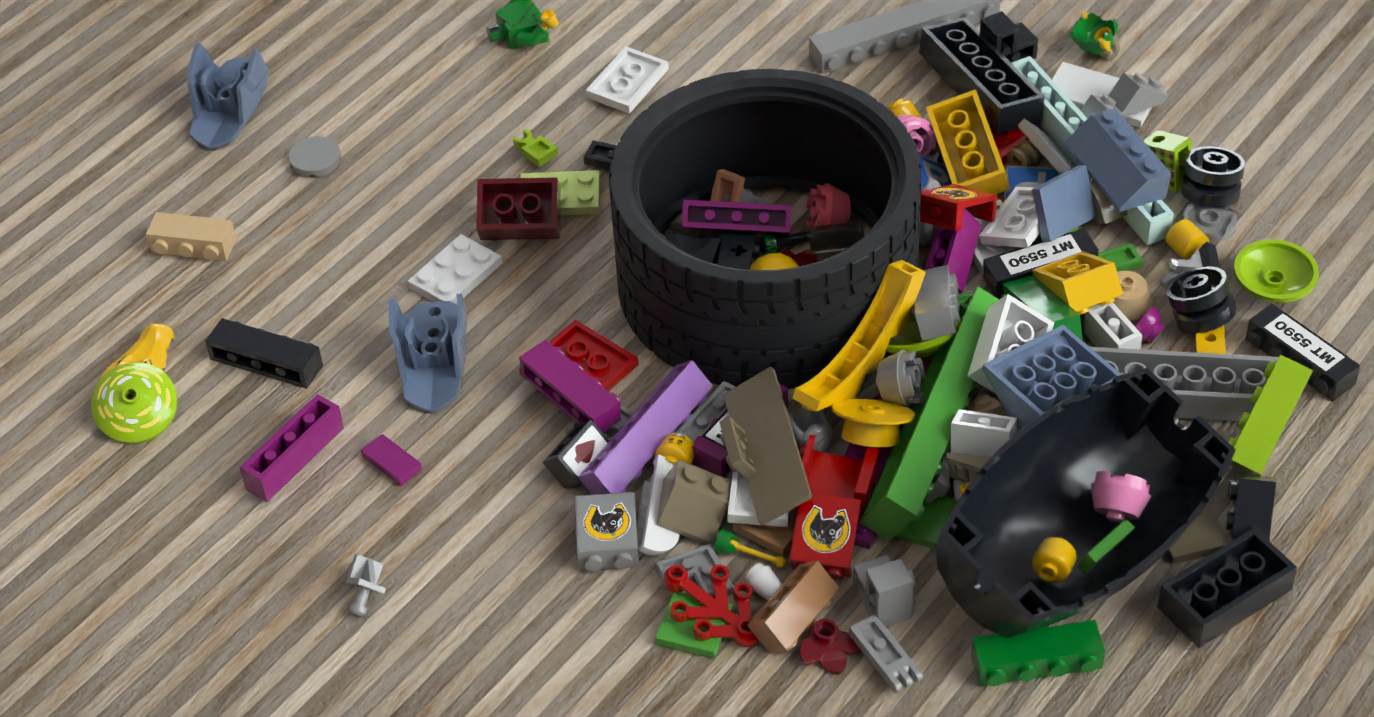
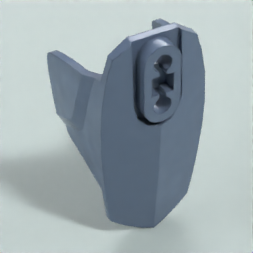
M199 43L195 44L187 69L188 90L193 113V122L189 135L202 147L211 150L234 141L255 111L266 88L269 75V67L264 62L258 49L252 50L250 58L236 57L225 61L221 67H218L204 46Z
M456 293L457 304L450 301L420 303L410 309L407 317L403 315L396 299L389 298V334L394 341L404 399L406 403L425 412L433 413L442 409L457 399L465 363L467 314L462 293ZM433 332H437L438 336L434 337Z

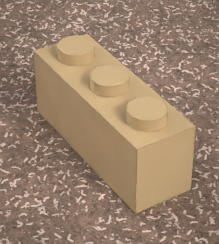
M156 212L146 232L151 253L227 261L236 242L232 220Z

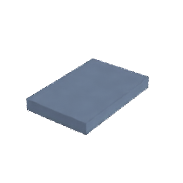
M1078 165L1032 189L1043 242H1051L1097 217L1086 165Z

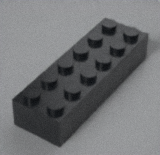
M966 17L921 29L919 54L958 95L976 89L989 127L996 134L1018 129V124L1024 118L1032 124L1041 123L1045 96Z

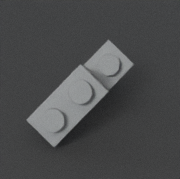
M1123 73L1108 96L1103 95L1101 97L1091 94L1080 111L1088 119L1092 114L1116 108L1124 118L1130 114L1164 103L1169 95L1161 89L1163 85L1152 77L1147 80L1138 73H1135V75Z

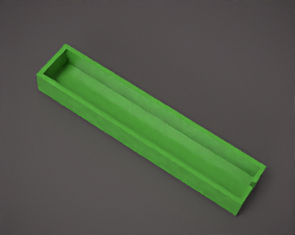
M977 287L965 299V302L959 305L960 310L958 312L961 323L954 338L943 348L934 352L925 372V380L921 381L920 393L923 392L925 394L922 403L913 404L909 408L915 413V418L911 422L902 424L900 443L892 447L859 522L888 541L892 540L898 533L902 535L909 527L912 520L914 522L918 521L923 514L925 506L922 503L924 499L928 498L934 488V484L931 483L932 479L942 469L944 462L941 461V458L951 447V422L959 409L965 410L971 400L968 394L977 385V382L967 377L988 307L999 300L980 287Z

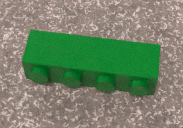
M1032 275L1003 284L1004 294L1001 295V298L1009 294L1054 322L1053 329L1064 325L1082 340L1080 314L1035 276Z
M1096 620L1042 627L1009 638L999 634L973 637L971 658L979 686H998L1003 683L1020 680L1031 681L1035 678L1059 677L1068 673L1092 672L1103 668L1105 648Z

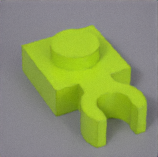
M527 129L523 130L524 139H519L517 136L513 137L514 147L521 150L522 156L539 168L558 155L557 146L541 135L534 139L531 131Z

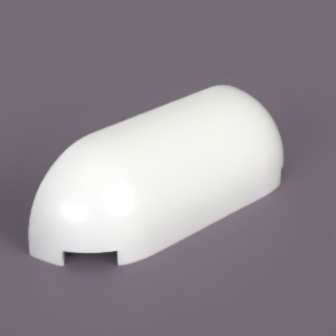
M659 454L652 463L654 465V472L651 481H644L636 523L638 551L646 555H659L669 551L676 545L680 535L657 526L663 479L674 466L671 462L665 460L666 457Z

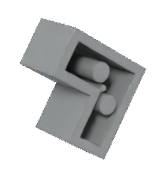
M888 555L853 566V585L870 616L876 614L885 627L912 619V606L915 605L913 587L916 586V580L912 570L906 569L901 558L890 561Z

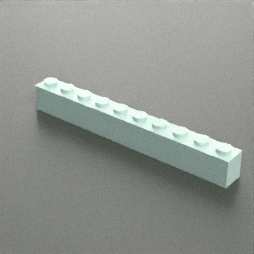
M1031 56L1012 62L1045 96L1042 119L1039 125L1076 166L1080 165L1065 147V141L1087 118ZM1160 199L1128 209V215L1122 217L1148 246L1166 238L1168 231L1172 227L1174 213Z

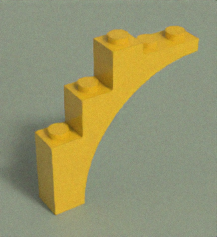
M903 260L888 264L880 287L853 335L820 373L795 389L792 399L800 402L804 409L813 412L827 407L832 408L834 403L842 400L857 399L866 374L878 369V364L884 358L890 339L905 332L926 272Z

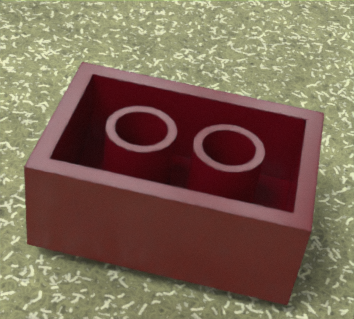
M558 177L477 179L476 230L480 240L560 239L561 188Z

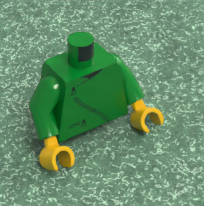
M510 0L503 8L496 11L497 25L488 27L486 30L491 42L503 38L510 49L534 47L537 44L549 42L548 28H556L558 26V19L551 9H547L541 14L532 0Z

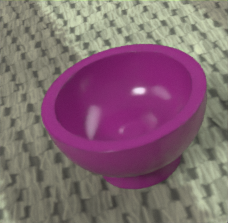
M1154 305L1135 326L1142 334V341L1146 340L1150 344L1165 328L1160 323L1161 315Z

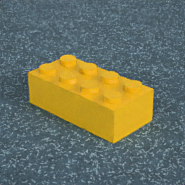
M976 89L926 107L952 184L992 194H998L1011 189Z

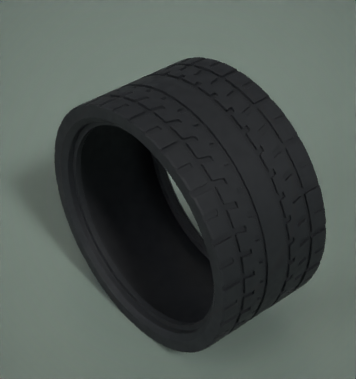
M749 69L713 75L682 86L651 104L647 110H644L634 119L621 136L620 142H618L614 150L609 169V191L618 294L624 316L627 318V322L635 335L638 336L639 340L650 351L654 352V355L668 365L675 367L692 360L712 384L720 385L725 381L737 387L769 367L775 370L778 383L788 389L799 387L814 378L835 358L857 329L880 287L888 264L903 260L918 268L922 170L919 153L916 150L917 147L910 133H907L904 124L891 110L866 92L827 76L797 70ZM720 169L745 177L744 189L787 188L810 192L811 189H817V184L824 185L828 183L849 195L851 210L872 228L861 240L832 257L806 266L779 270L735 269L710 263L679 249L661 234L670 222L683 213V200L704 201L711 198L716 174Z

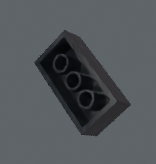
M1253 528L1161 584L1157 608L1200 648L1291 591L1297 566L1256 528Z

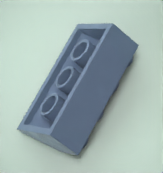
M1116 108L1092 114L1065 141V147L1080 165H1086L1088 175L1119 212L1166 198L1171 177L1170 171Z

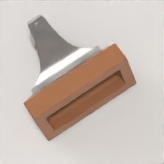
M724 169L717 171L710 201L766 204L765 199L753 196V192L750 189L743 188L745 177Z

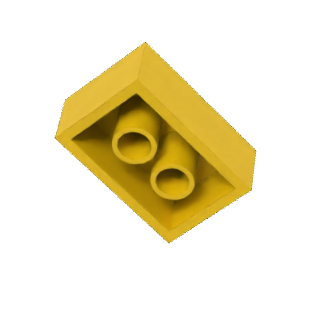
M1084 251L1033 269V274L1039 281L1079 314L1088 312L1089 307L1096 304H1110L1115 301V297L1123 295L1115 263Z

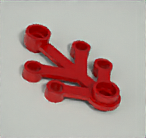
M673 565L665 571L663 584L668 591L673 593L684 591L704 606L689 607L684 601H676L671 605L670 617L676 622L697 620L693 630L695 638L702 641L709 638H733L735 643L742 647H750L759 641L747 626L752 620L749 602L752 596V587L745 582L735 585L733 598L738 602V616L735 615L728 607L726 583L729 577V570L726 566L715 565L711 569L710 581L714 584L715 598L691 581L684 567ZM721 573V574H723L724 576H723V577H717L715 574ZM739 591H744V592H746L747 594H746V595H741V594H739L738 592H739ZM679 609L684 611V613L679 614L675 610ZM706 619H720L727 625L713 626ZM699 628H705L708 631L701 632Z

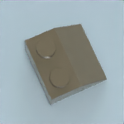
M678 460L663 479L657 526L704 544H712L729 505L732 480Z

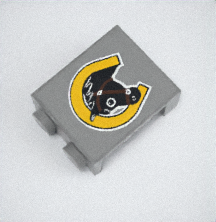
M635 492L575 496L579 571L639 567Z

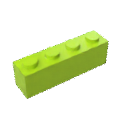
M1282 355L1278 357L1276 362L1270 360L1262 375L1267 378L1263 388L1257 386L1250 399V402L1254 403L1250 414L1244 411L1237 425V428L1241 429L1237 440L1231 437L1229 444L1236 449L1229 466L1245 474H1262L1313 370Z

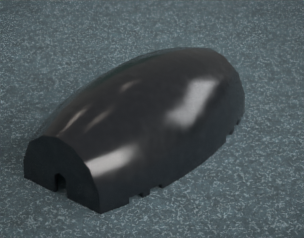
M1147 367L1116 376L1112 382L1101 386L1099 384L1089 387L1087 392L1078 396L1072 395L1024 426L981 468L978 475L965 489V492L954 506L942 528L936 543L937 568L951 596L968 616L987 630L1009 638L1058 623L1097 605L1125 588L1150 569L1179 540L1202 512L1224 477L1236 449L1199 415L1194 417L1189 427L1181 424L1177 414L1184 401ZM1099 471H1110V477L1113 475L1125 477V474H1129L1146 480V484L1150 485L1148 494L1151 495V498L1137 520H1128L1135 528L1118 546L1088 573L1084 574L1078 568L1080 561L1122 523L1108 520L1105 515L1094 510L1091 483L1095 482L1096 473ZM1050 537L1067 540L1075 549L1077 556L1069 577L1059 583L1042 580L1032 568V559L1039 544L1044 539Z

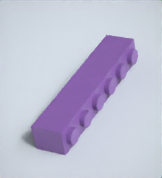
M692 360L676 365L578 476L579 480L592 495L626 493L625 487L629 482L636 480L643 473L642 467L655 459L656 449L667 434L675 433L674 430L678 426L689 420L692 409L706 400L707 396L705 394L713 385Z

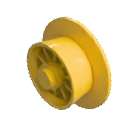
M847 399L836 402L832 406V411L836 415L845 418L841 437L850 443L868 447H891L900 443V424L911 422L915 418V413L911 409L881 400Z

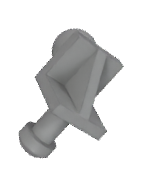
M355 554L353 561L348 566V576L345 583L358 587L354 602L349 605V612L354 615L363 616L368 609L365 605L369 593L384 594L386 588L377 585L383 564Z

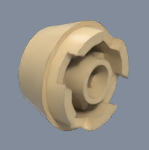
M1118 271L1117 274L1123 295L1115 297L1113 303L1133 325H1137L1153 306L1150 290L1146 280L1138 273Z

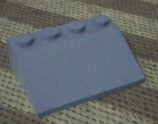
M1064 325L983 364L982 367L984 374L1009 417L1017 418L1018 430H1021L1051 407L1072 395L1078 396L1087 392L1089 387L1099 384L1101 386L1112 382L1114 377L1122 375Z

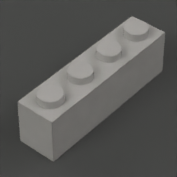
M948 265L924 270L926 273L915 301V317L922 341L956 333V322L960 321L958 312L960 310L958 303L959 286L956 274H950Z

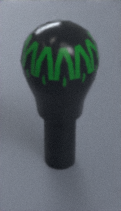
M807 231L791 235L766 233L759 242L761 244V251L765 255L779 253L784 248L788 249L792 245L809 242V233Z

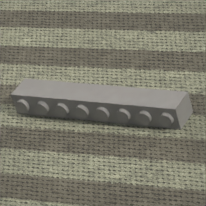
M922 0L810 36L809 57L823 74L920 42L921 29L923 27L966 17L972 24L980 23V19L1000 11V0Z

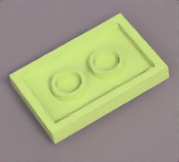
M599 170L521 173V178L558 177L561 188L560 216L599 214Z

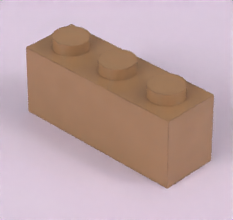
M819 561L799 564L747 626L769 653L788 652L798 643L797 638L801 633L815 623L816 615L832 603V596L838 591L839 587Z

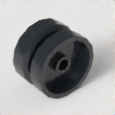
M1205 146L1190 150L1186 154L1185 174L1183 175L1181 193L1192 203L1205 207L1218 208L1235 204L1240 198L1242 184L1240 180L1243 179L1245 160L1238 153L1223 147Z
M1206 266L1185 271L1176 276L1167 285L1166 293L1171 308H1173L1177 326L1184 332L1203 333L1217 329L1228 323L1236 314L1237 307L1230 292L1226 273L1218 267Z

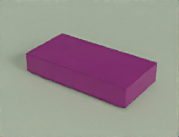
M383 434L361 450L363 458L400 486L422 470L421 463Z

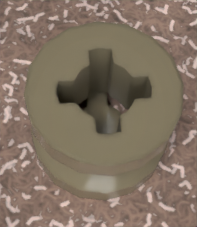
M1024 140L1017 148H1013L1007 153V161L1010 166L1030 167V165H1035L1040 161V152L1031 141Z

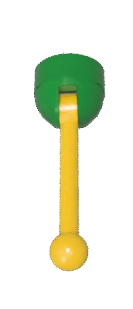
M721 529L714 546V551L717 553L730 555L738 550L773 562L778 568L786 565V559L783 556L774 557L740 545L736 535L730 531Z

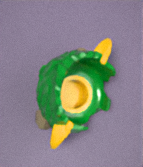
M1084 11L1080 12L1081 17L1075 22L1074 29L1069 33L1073 41L1082 50L1090 54L1101 55L1105 59L1116 58L1120 49L1117 36L1118 23L1112 18L1105 21L1093 12L1089 14Z

